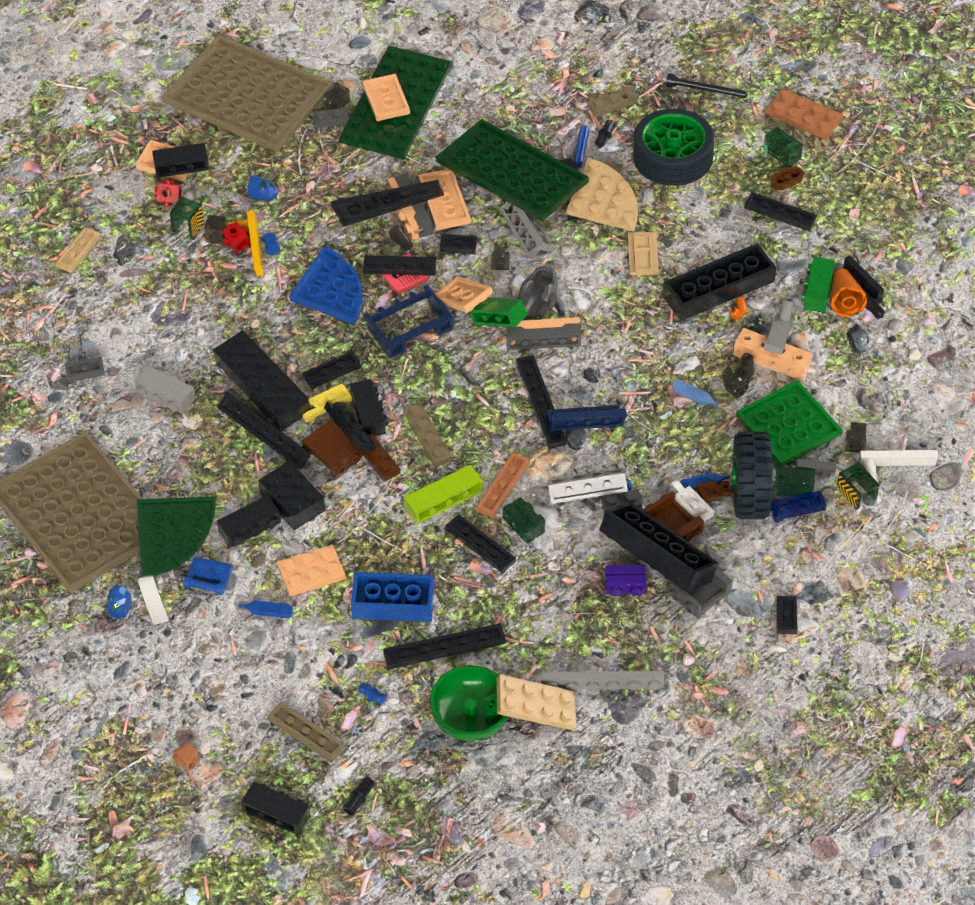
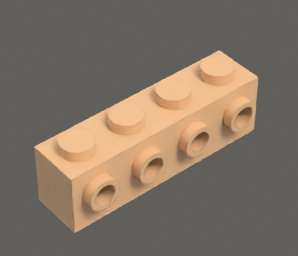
M745 328L742 329L734 344V356L792 378L803 380L811 365L812 353L789 344H785L782 355L765 351L764 346L767 336Z

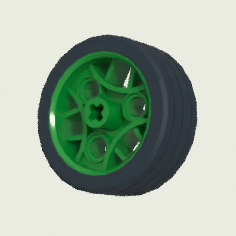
M683 109L659 110L644 117L634 130L633 160L635 167L645 178L655 183L670 186L686 185L705 176L713 164V129L707 120L694 112Z

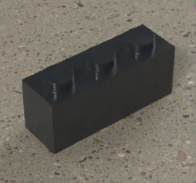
M205 143L152 151L156 178L209 170Z
M371 379L349 384L352 403L358 422L363 427L362 429L368 435L372 433L375 436L386 434L385 426H388V419L386 414H382L384 409L382 401H378L377 398L379 397L377 386H373Z
M267 495L217 520L218 532L228 547L231 548L281 523L280 511Z
M254 781L241 801L244 813L297 836L300 835L311 816L310 806L305 801L293 799L285 792H277L266 784H259Z

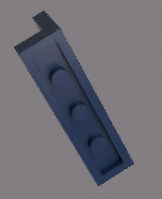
M619 405L546 410V417L551 431L621 427L624 425L627 416L626 409H620Z

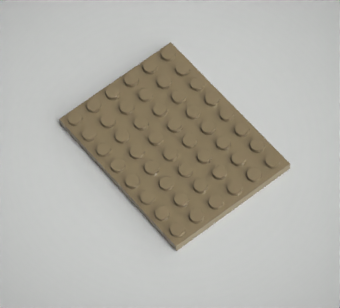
M218 35L161 98L162 102L278 152L333 89V83L227 37Z
M86 431L0 480L1 509L70 594L140 553L136 501L143 498Z

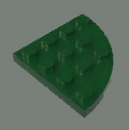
M216 496L137 499L141 578L157 576L172 571L188 561L198 551L212 526L215 515Z

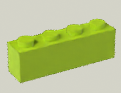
M470 464L448 476H443L432 484H427L423 488L409 493L404 497V509L417 525L483 492V480Z

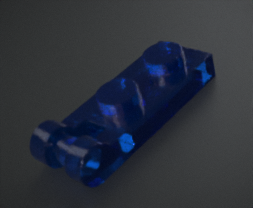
M821 491L772 500L771 503L772 517L775 522L826 510V503Z

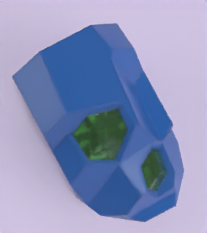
M251 176L247 188L248 196L262 201H271L277 197L278 188L274 184L258 176Z
M114 585L109 590L107 596L109 615L120 619L126 617L132 605L131 594L125 587Z

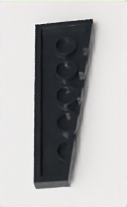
M433 180L349 198L341 197L331 201V205L342 226L345 227L444 196V191L439 180Z

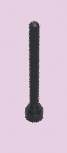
M668 73L666 87L670 88L678 85L742 98L748 96V93L743 90L679 79L675 74Z

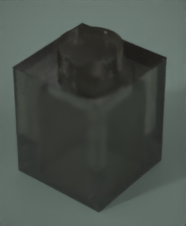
M208 215L204 226L207 243L224 244L222 241V230L227 226L226 217Z

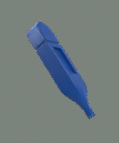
M711 473L683 479L680 483L684 488L690 486L694 491H697V484L716 481L717 485H719L723 480L729 479L730 475L721 476Z
M252 601L245 605H238L239 608H245L254 615L277 618H290L293 615V608L289 604Z

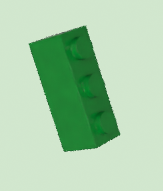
M813 257L812 264H808L807 274L810 276L805 278L804 288H807V291H803L801 299L804 302L805 310L826 312L835 260Z
M487 297L485 301L480 302L469 312L474 325L516 327L528 315L521 299Z

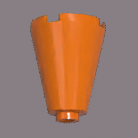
M838 269L832 275L831 308L835 314L841 317H851L856 312L859 314L866 307V293L848 270Z

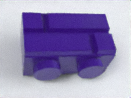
M645 565L605 566L606 594H611L612 596H620L622 594L639 596L646 594Z

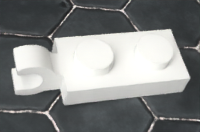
M677 479L670 483L672 486L670 492L676 493V501L693 518L700 516L705 522L714 516V510L690 486L684 488Z

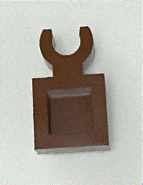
M716 481L697 484L696 487L699 496L706 503L720 501L722 496L730 497L733 493V489H725L729 487V481H723L720 485H717Z

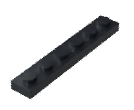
M534 355L517 358V369L548 449L567 445L563 430H550L546 410L554 409Z
M227 392L217 406L219 410L286 460L291 461L297 468L302 469L312 454L231 393Z
M501 623L384 648L383 655L389 670L506 644V639Z

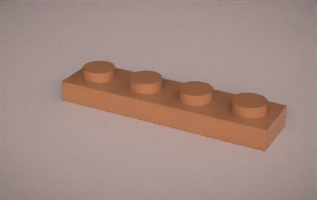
M512 452L477 505L476 511L494 519L530 464V459Z

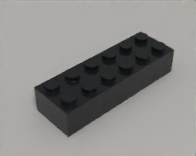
M756 243L664 281L662 297L680 321L775 282L777 267L759 244Z
M243 330L213 349L216 364L281 431L302 418L304 413L311 410L309 398Z
M630 501L605 511L599 531L604 533L609 539L617 542L623 549L634 554L637 559L648 564L650 568L658 571L667 580L678 585L681 590L689 593L712 582L719 564L717 561Z

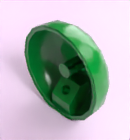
M467 665L453 668L440 676L432 687L429 705L434 722L443 733L456 740L473 742L487 739L502 729L509 716L497 714V677L499 674L486 667Z

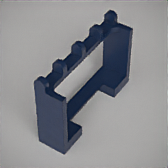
M425 285L423 287L424 291L417 295L413 291L410 292V298L402 302L395 299V305L385 310L382 306L378 307V313L369 316L368 313L363 314L367 322L368 331L390 359L405 352L406 341L431 329H434L437 336L453 329V316L428 285ZM427 298L428 303L440 317L391 340H388L376 325V321Z

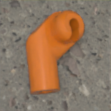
M743 297L736 298L737 308L734 307V310L730 309L729 311L731 318L734 320L740 319L747 313Z

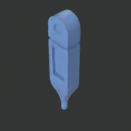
M681 380L673 382V392L701 405L712 404L719 407L720 404L715 402L709 393L686 384Z

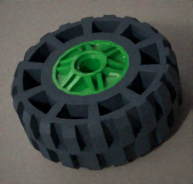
M738 432L734 436L732 466L733 503L735 516L739 519H765L770 516L772 503V453L770 436L765 432Z

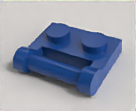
M194 557L188 575L184 580V588L190 589L194 587L223 595L233 570L232 564ZM196 578V579H200V580L215 582V583H218V584L203 582V581L194 580V579Z

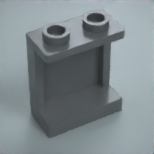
M717 567L711 583L687 593L671 582L669 594L673 600L682 604L689 614H693L698 618L731 592L733 581Z

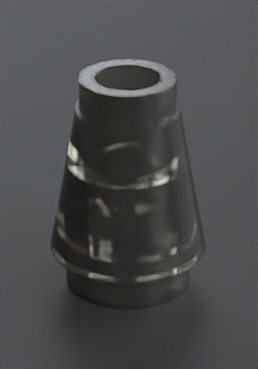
M395 225L389 230L390 239L405 251L413 247V243L403 226Z
M750 353L742 355L736 369L738 376L744 380L750 379L755 374L753 356Z

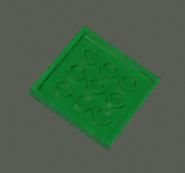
M798 380L736 411V417L749 432H765L769 434L772 458L780 467L841 436L843 433L841 427Z

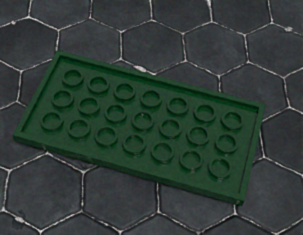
M388 45L371 79L396 74L410 108V114L376 121L364 91L339 137V143L404 160L452 67V61Z
M483 119L435 156L437 163L541 221L549 217L589 182V176Z

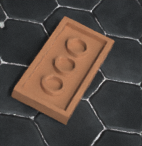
M783 88L766 109L767 115L824 140H828L843 120V114Z

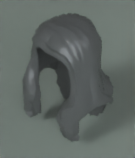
M539 266L522 283L519 290V299L524 304L528 314L527 318L541 317L546 311L554 307L557 301L558 277L553 268Z

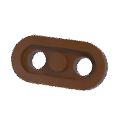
M797 166L784 169L771 177V186L775 190H785L802 182L804 172Z

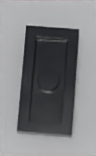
M441 234L440 252L476 255L477 236Z
M776 596L777 634H797V596Z

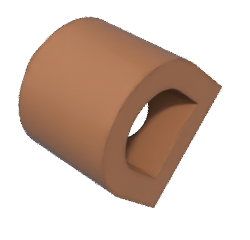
M187 741L173 751L174 756H172L174 763L178 767L182 766L186 772L195 768L200 762L197 751Z

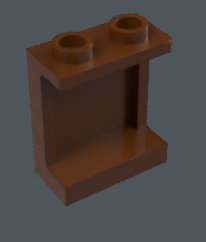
M329 420L302 440V447L311 452L328 467L333 478L343 474L347 468L358 463L362 458V451L357 449L342 429L332 420Z
M673 491L663 495L654 504L646 506L644 512L686 541H690L703 532L704 520L700 516L693 518L676 501V493Z

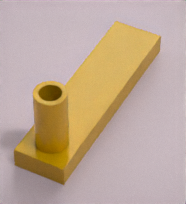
M254 210L247 211L248 219L238 220L237 222L240 226L243 225L246 230L249 229L254 269L257 276H262L264 271L258 223Z

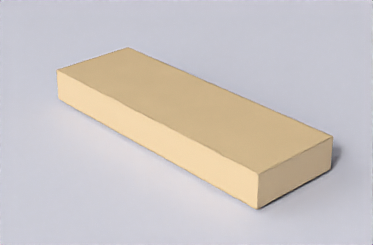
M84 227L57 260L56 267L72 273L101 238L100 233Z

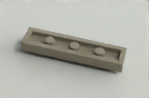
M421 402L403 408L405 417L434 468L451 462L452 456Z
M282 702L268 715L270 722L331 763L345 750V744Z

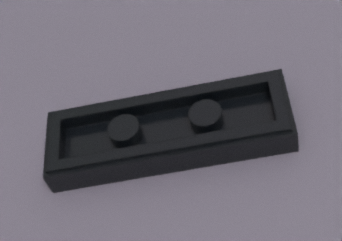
M850 255L844 259L843 269L848 270L862 289H867L869 294L878 300V304L882 302L884 289Z
M351 351L303 372V378L309 387L314 389L361 368V363Z

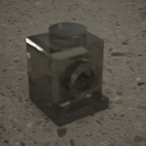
M335 82L334 86L323 95V103L327 109L343 108L350 102L349 89L338 82Z
M851 422L850 430H846L845 452L860 453V451L865 450L866 423Z

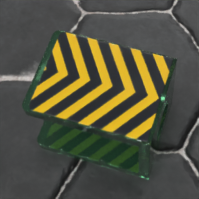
M181 196L170 211L172 232L176 233L182 223L187 220L190 239L193 240L204 226L202 204ZM185 206H189L191 210L186 212Z
M860 462L839 472L836 486L856 510L860 508L862 494L851 482L856 480L873 500L877 499L880 487L879 483Z

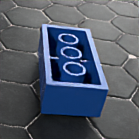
M354 572L351 599L352 619L432 622L434 575Z

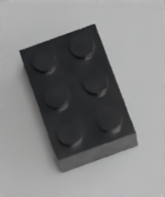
M291 461L258 480L261 496L265 497L268 495L280 511V516L293 530H296L325 511L323 495Z

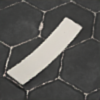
M153 576L139 578L137 581L153 625L169 621Z

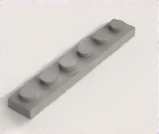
M664 671L541 672V684L572 691L584 689L590 691L597 689L657 690L664 689L665 679Z

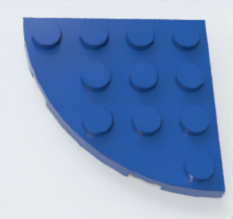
M327 247L322 248L289 296L292 302L355 325L359 318L363 304L362 285L357 272L351 264L342 259L340 254Z

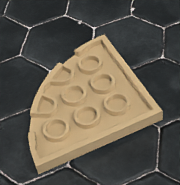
M588 158L582 173L589 176V182L572 196L566 214L635 232L638 219V205L631 186L623 176L610 166L598 160Z

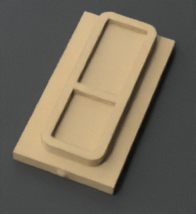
M628 232L630 275H659L656 232Z

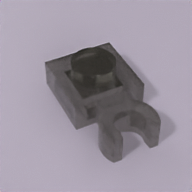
M497 242L494 243L491 270H509L510 252H507V242H504V247L502 248L498 247Z

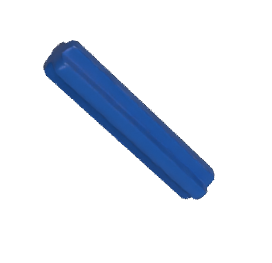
M584 125L580 127L574 156L576 167L583 166L589 136V127Z

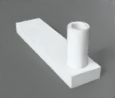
M938 450L860 451L858 464L864 466L877 481L876 466H935L938 459Z

